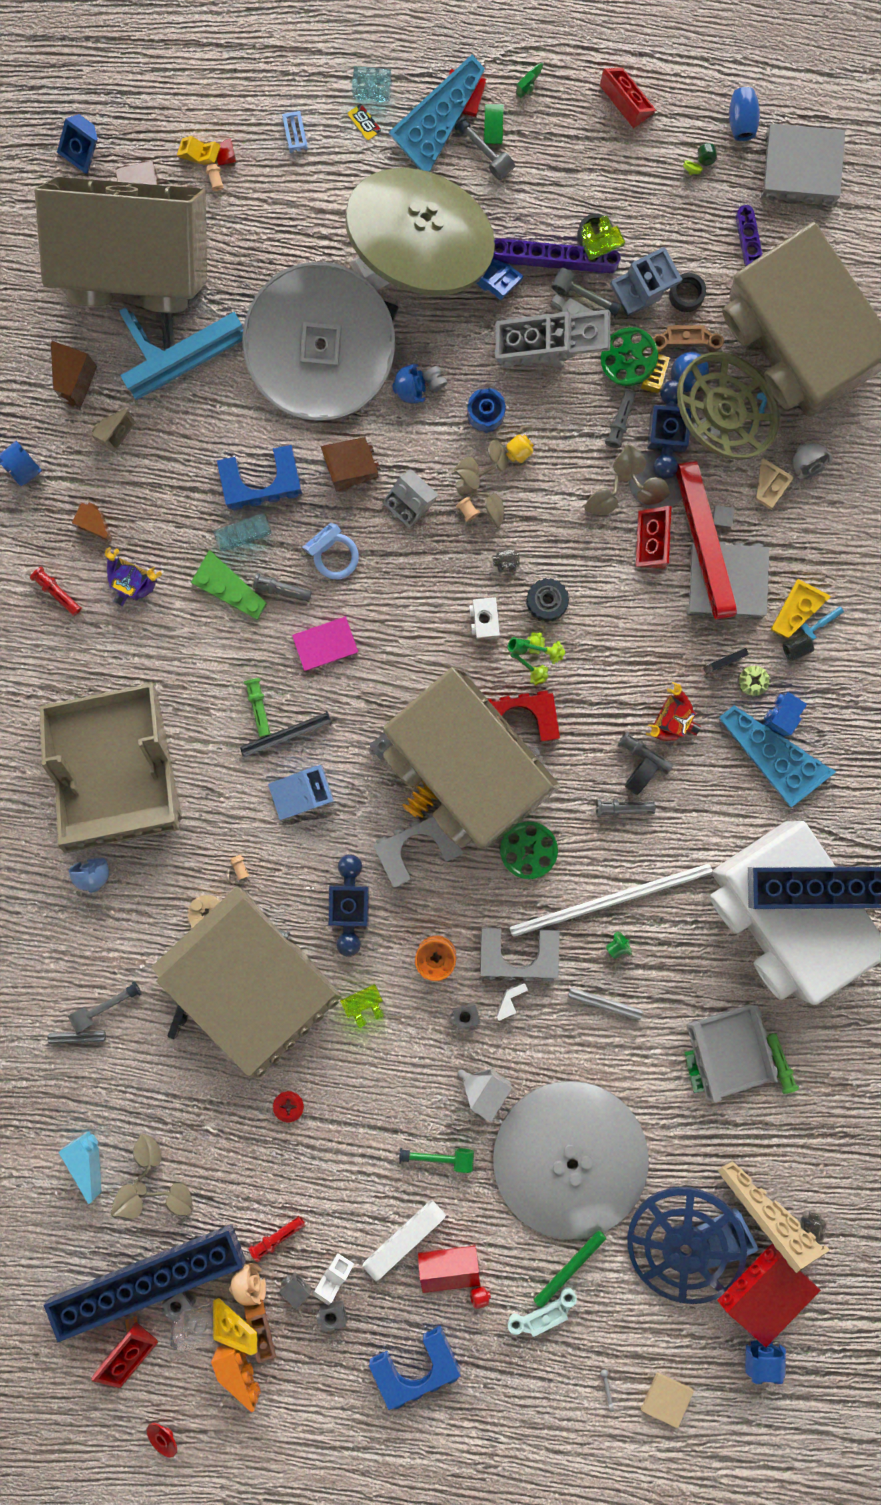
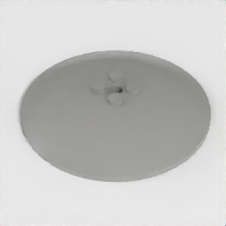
M302 263L276 274L260 289L253 299L243 328L244 358L255 385L276 407L303 419L316 421L334 420L361 409L376 396L384 385L394 360V326L384 300L378 291L361 275L344 266L333 263ZM318 339L326 341L324 349H317L316 341Z
M561 1081L550 1083L531 1091L511 1108L501 1123L496 1136L493 1166L497 1186L505 1203L523 1223L537 1232L554 1238L583 1239L592 1237L597 1231L603 1233L611 1229L631 1212L645 1187L649 1155L645 1135L638 1120L618 1097L590 1083ZM570 1159H576L578 1165L576 1168L570 1169L567 1167V1162Z

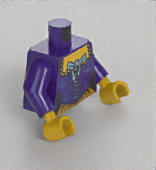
M111 547L105 550L109 587L117 591L113 600L114 603L123 607L128 597L137 601L153 592L157 578L162 575L161 571L155 575V567L146 571L119 557L116 559L115 557L119 554L118 549L114 550V554L110 551Z

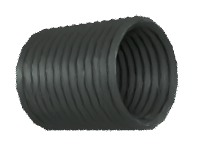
M806 633L783 642L782 645L784 653L790 661L814 652L812 639Z

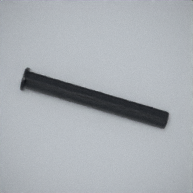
M328 710L325 711L326 713L241 746L242 755L246 757L329 723L332 725Z

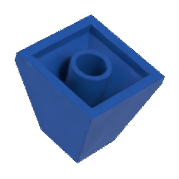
M80 114L65 118L57 148L59 155L85 174L89 172L98 140L94 124Z

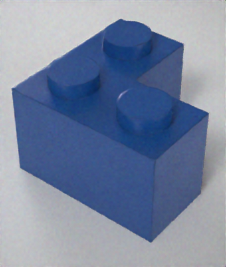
M785 692L777 696L774 701L776 705L773 710H769L764 716L766 721L763 724L782 737L793 734L802 720L799 716L807 706L805 702L790 692Z

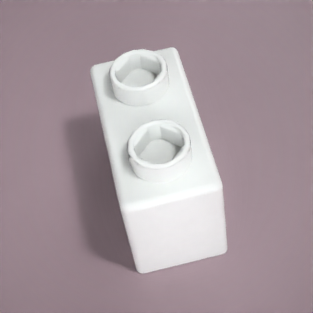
M785 821L713 870V877L721 888L710 895V900L722 920L735 934L748 927L765 953L754 961V966L764 983L779 1000H784L793 994L801 1000L817 1005L881 962V933L864 909L748 908V867L835 866L804 821Z

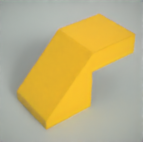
M189 136L182 138L177 157L202 165L215 163L220 145L215 141L204 144L195 137Z

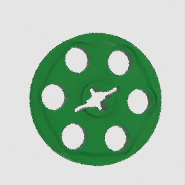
M636 327L623 328L610 336V350L601 352V366L604 373L611 381L621 386H634L645 381L653 373L658 361V349L655 341L646 331ZM640 334L642 337L641 341L636 344L632 343V337ZM618 338L623 339L622 346L615 348L614 341ZM646 348H652L653 350L650 357L643 356ZM631 353L633 357H635V359L629 358V360L627 361V359L623 355L626 356L630 355ZM614 356L616 358L615 363L612 366H608L606 364L607 359ZM639 366H644V374L636 375V369ZM625 370L627 372L626 377L619 380L617 378L618 372Z
M532 821L521 822L503 836L500 845V855L503 864L512 874L523 879H536L545 875L553 868L558 856V845L553 833L544 825ZM530 825L534 826L537 831L533 837L528 836L525 831ZM515 833L518 835L519 841L517 844L509 843L508 836ZM544 837H549L552 840V845L549 848H544L541 845V840ZM534 841H536L532 848L534 853L526 855L525 858L522 860L526 852L524 847H529L534 843ZM510 852L515 853L517 856L516 862L512 864L506 861V855ZM542 856H547L550 860V864L547 867H542L539 864V859ZM524 864L532 866L531 874L525 875L522 873L521 868Z

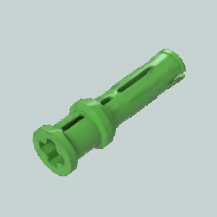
M260 678L244 681V685H246L249 695L247 699L252 704L259 737L270 735L271 732L262 700L265 696L261 692L259 684L261 680Z
M777 1033L768 1034L766 1040L772 1050V1057L778 1071L777 1078L780 1079L783 1087L782 1093L788 1094L799 1090V1086L796 1085L792 1075L794 1073L793 1069L789 1068Z

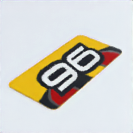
M362 104L357 105L348 112L349 117L367 140L381 132L380 127Z

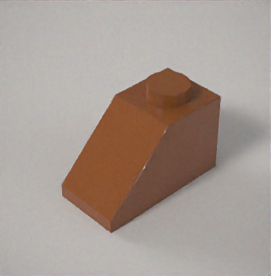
M81 502L72 524L111 542L112 537L104 515L98 510L99 507L90 502L88 505Z

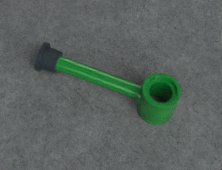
M400 1147L399 1164L401 1162H409V1160L454 1164L453 1170L456 1172L471 1173L473 1172L474 1150L458 1148L455 1149V1155L452 1156L413 1153L410 1150H402Z

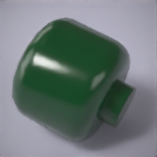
M705 143L699 147L697 152L699 163L704 166L712 165L717 160L716 147L711 143Z

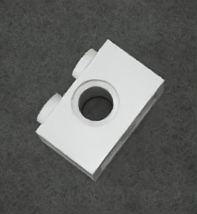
M496 597L474 599L473 605H469L470 617L474 616L475 624H471L472 635H476V640L499 638ZM487 615L490 621L483 624L479 621V617Z

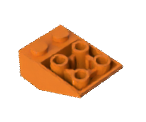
M225 1344L217 1347L211 1361L217 1381L250 1412H254L261 1391L258 1382L254 1381V1370L251 1363L248 1364L247 1354Z

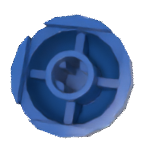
M687 352L680 355L672 365L670 371L671 380L679 381L684 369L701 355L695 352ZM707 362L697 366L702 376L709 374ZM692 371L688 373L684 380L683 387L685 392H691L696 382Z
M418 364L402 367L397 372L395 382L392 384L394 393L403 402L409 404L424 402L426 398H422V391L426 392L425 380L422 377V371H417L416 367H419Z

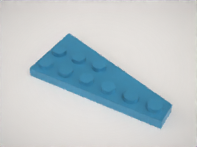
M473 54L389 131L392 139L419 170L431 171L485 71V68Z
M735 705L718 717L790 808L836 773L835 770L827 767L789 740L759 723Z

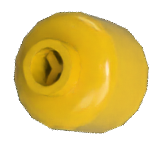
M518 434L506 445L508 450L506 455L512 462L516 460L519 463H523L533 454L534 450L532 447H534V444L525 434L523 436Z

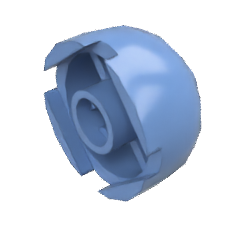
M104 858L88 859L86 864L81 865V862L69 868L70 879L73 885L80 890L89 891V893L99 891L100 887L107 882L109 877L108 863Z

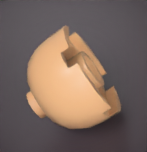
M256 1263L244 1265L243 1268L236 1270L232 1276L229 1290L239 1304L254 1306L261 1303L260 1299L264 1300L265 1278L260 1279L258 1272L262 1270Z

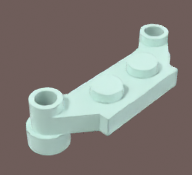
M565 1287L562 1289L559 1299L526 1316L512 1314L508 1320L509 1331L514 1335H518L521 1332L531 1333L535 1337L568 1320L567 1313L577 1302L575 1292L571 1288Z

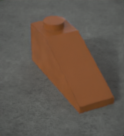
M261 1299V1303L258 1305H244L247 1324L257 1332V1353H255L257 1363L277 1357L264 1302Z

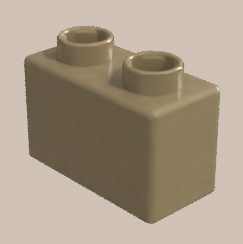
M54 177L34 189L42 284L47 288L66 289V299L69 303L78 306H103L112 302V293L142 295V306L146 310L173 313L187 309L188 299L194 298L206 284L207 229L205 189L68 177Z
M816 222L810 223L735 274L729 295L731 302L722 309L724 319L732 334L741 345L746 347L755 341L758 342L773 365L764 372L765 381L774 398L785 410H790L798 404L804 414L811 417L881 372V320Z
M454 667L446 671L383 727L384 734L392 742V745L383 753L384 759L395 774L409 787H415L422 780L442 803L433 813L435 821L443 832L461 848H464L472 840L480 848L494 844L560 788V784L467 674Z

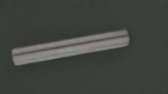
M570 988L568 993L570 999L636 1020H641L643 1015L641 1009L581 990Z

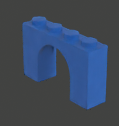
M292 445L273 448L277 475L270 486L261 490L251 489L242 482L239 463L236 457L217 460L225 503L228 509L240 510L246 505L259 506L261 502L269 501L272 503L279 501L280 498L287 497L292 499L298 497V494H303Z
M441 1325L423 1333V1342L433 1365L430 1372L421 1379L409 1380L402 1377L396 1370L388 1350L370 1358L369 1368L388 1410L393 1408L399 1409L410 1400L416 1401L423 1394L429 1391L435 1392L446 1383L452 1384L461 1377L460 1367Z

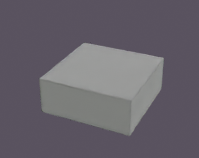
M716 505L713 513L714 525L731 528L735 508Z

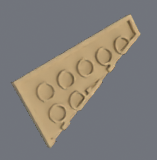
M733 1161L718 1170L723 1180L735 1193V1196L743 1203L749 1214L753 1216L762 1231L767 1234L775 1248L780 1251L787 1260L788 1265L796 1273L830 1251L825 1245L823 1247L815 1241L816 1237L811 1232L806 1233L800 1227V1222L776 1200L772 1202L766 1197L767 1192L765 1190L755 1187L751 1183V1178Z

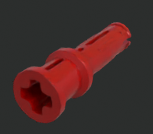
M43 567L37 568L31 574L30 579L36 581L42 587L43 592H49L72 616H76L82 610V607L57 585L56 579L51 578L44 572Z
M297 1216L271 1236H264L262 1241L254 1247L250 1246L248 1249L252 1258L257 1263L260 1262L263 1256L269 1252L273 1253L276 1246L305 1227V1222L301 1216Z

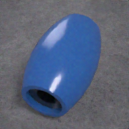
M741 87L733 92L729 107V122L735 140L749 141L755 138L759 127L760 107L755 90L751 87Z

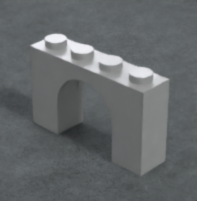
M433 813L429 814V819L423 822L419 819L411 823L412 827L404 830L402 827L394 831L395 836L389 839L384 836L376 840L377 844L374 845V848L393 887H397L412 879L402 860L401 850L404 842L413 835L425 834L433 838L446 862L463 854L461 848L437 824Z
M481 927L480 976H484V979H496V976H503L504 980H515V977H523V980L534 981V977L542 978V981H554V978H558L560 931L539 929L536 958L527 966L515 967L508 964L501 955V928Z

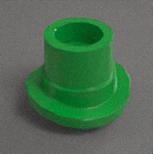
M621 932L614 933L613 941L606 945L609 954L614 959L626 953L631 956L632 950L629 940Z

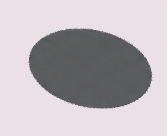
M661 450L649 451L643 454L646 460V467L640 474H635L636 479L642 486L650 478H659L655 474L653 466L655 460L661 456ZM672 455L677 460V463H683L676 455ZM676 474L669 479H663L668 485L669 496L663 501L651 505L644 504L637 499V493L641 489L637 487L632 478L628 481L634 498L647 508L672 507L682 499Z

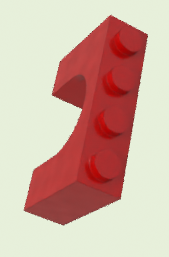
M548 690L539 691L535 696L525 693L519 694L518 698L511 699L510 696L500 697L499 701L492 702V699H488L501 716L512 708L520 707L529 710L536 718L540 742L560 739L554 694L549 693Z

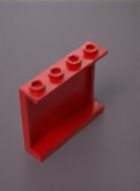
M772 1243L717 1301L727 1314L762 1345L767 1347L821 1290L803 1272L799 1271L796 1273Z

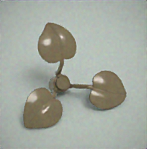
M492 440L488 446L489 457L493 462L491 467L478 474L479 469L476 461L472 457H466L457 464L453 471L462 478V480L456 483L457 491L461 496L471 493L472 496L487 497L484 501L486 510L496 527L499 528L504 518V505L501 498L496 493L490 495L486 492H477L480 484L479 477L496 467L500 472L505 471L508 467V456L504 446L499 440Z
M627 443L624 450L613 463V469L617 473L613 492L611 493L608 488L596 491L587 500L584 509L589 513L606 515L614 511L618 505V500L614 496L617 494L619 480L627 482L632 478L637 487L641 489L637 493V499L644 504L659 503L669 496L670 491L667 483L661 478H650L645 481L643 486L638 482L635 474L643 472L646 467V460L636 447Z
M140 1134L133 1148V1157L139 1166L146 1167V1169L134 1180L133 1185L126 1184L118 1190L113 1201L111 1216L134 1219L142 1212L143 1203L141 1198L162 1195L168 1196L165 1204L171 1213L178 1216L190 1214L193 1209L191 1193L182 1183L173 1184L169 1192L146 1193V1186L140 1183V1181L149 1172L150 1166L157 1167L160 1164L161 1150L152 1137Z

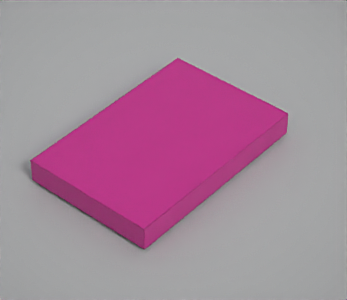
M346 616L292 635L304 671L359 653Z

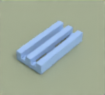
M300 111L282 114L290 153H293L294 150H297V152L301 151L303 148L308 150ZM294 117H298L303 141V143L300 144L298 140ZM288 118L291 119L295 145H292L287 123Z

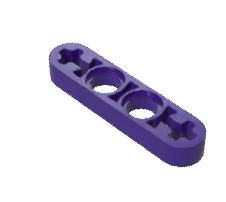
M742 205L736 213V223L744 265L746 267L763 254L754 210L749 205ZM742 212H745V214L748 215V217H747V219H746V221H747L746 224H744V223H745V216H744V215H741ZM745 229H751L753 231V236L747 237L744 235L743 231ZM754 247L757 253L750 255L747 252V248Z

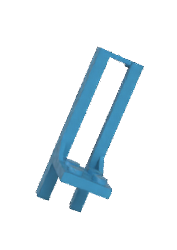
M124 308L119 312L147 361L120 376L135 400H138L242 342L243 326L235 312H232L163 351L150 343L134 313L129 314L127 309Z

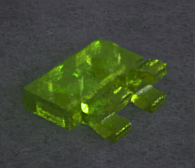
M607 215L600 218L601 223L598 226L602 231L601 233L595 235L590 223L582 226L583 231H581V234L585 239L582 245L590 260L625 245V240L618 225L612 227Z
M376 984L340 1000L347 1017L354 1016L358 1028L367 1024L361 1012L370 1007L376 1020L385 1016L379 1006L383 999Z

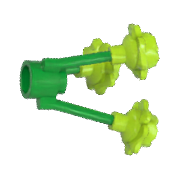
M532 632L527 640L516 637L511 638L507 649L511 652L512 658L517 659L530 670V683L537 686L547 681L549 668L545 667V665L532 667L519 655L525 654L528 649L530 654H540V651L549 655L552 664L563 660L565 650L560 641L554 643L552 647L544 648L545 638L542 637V633Z

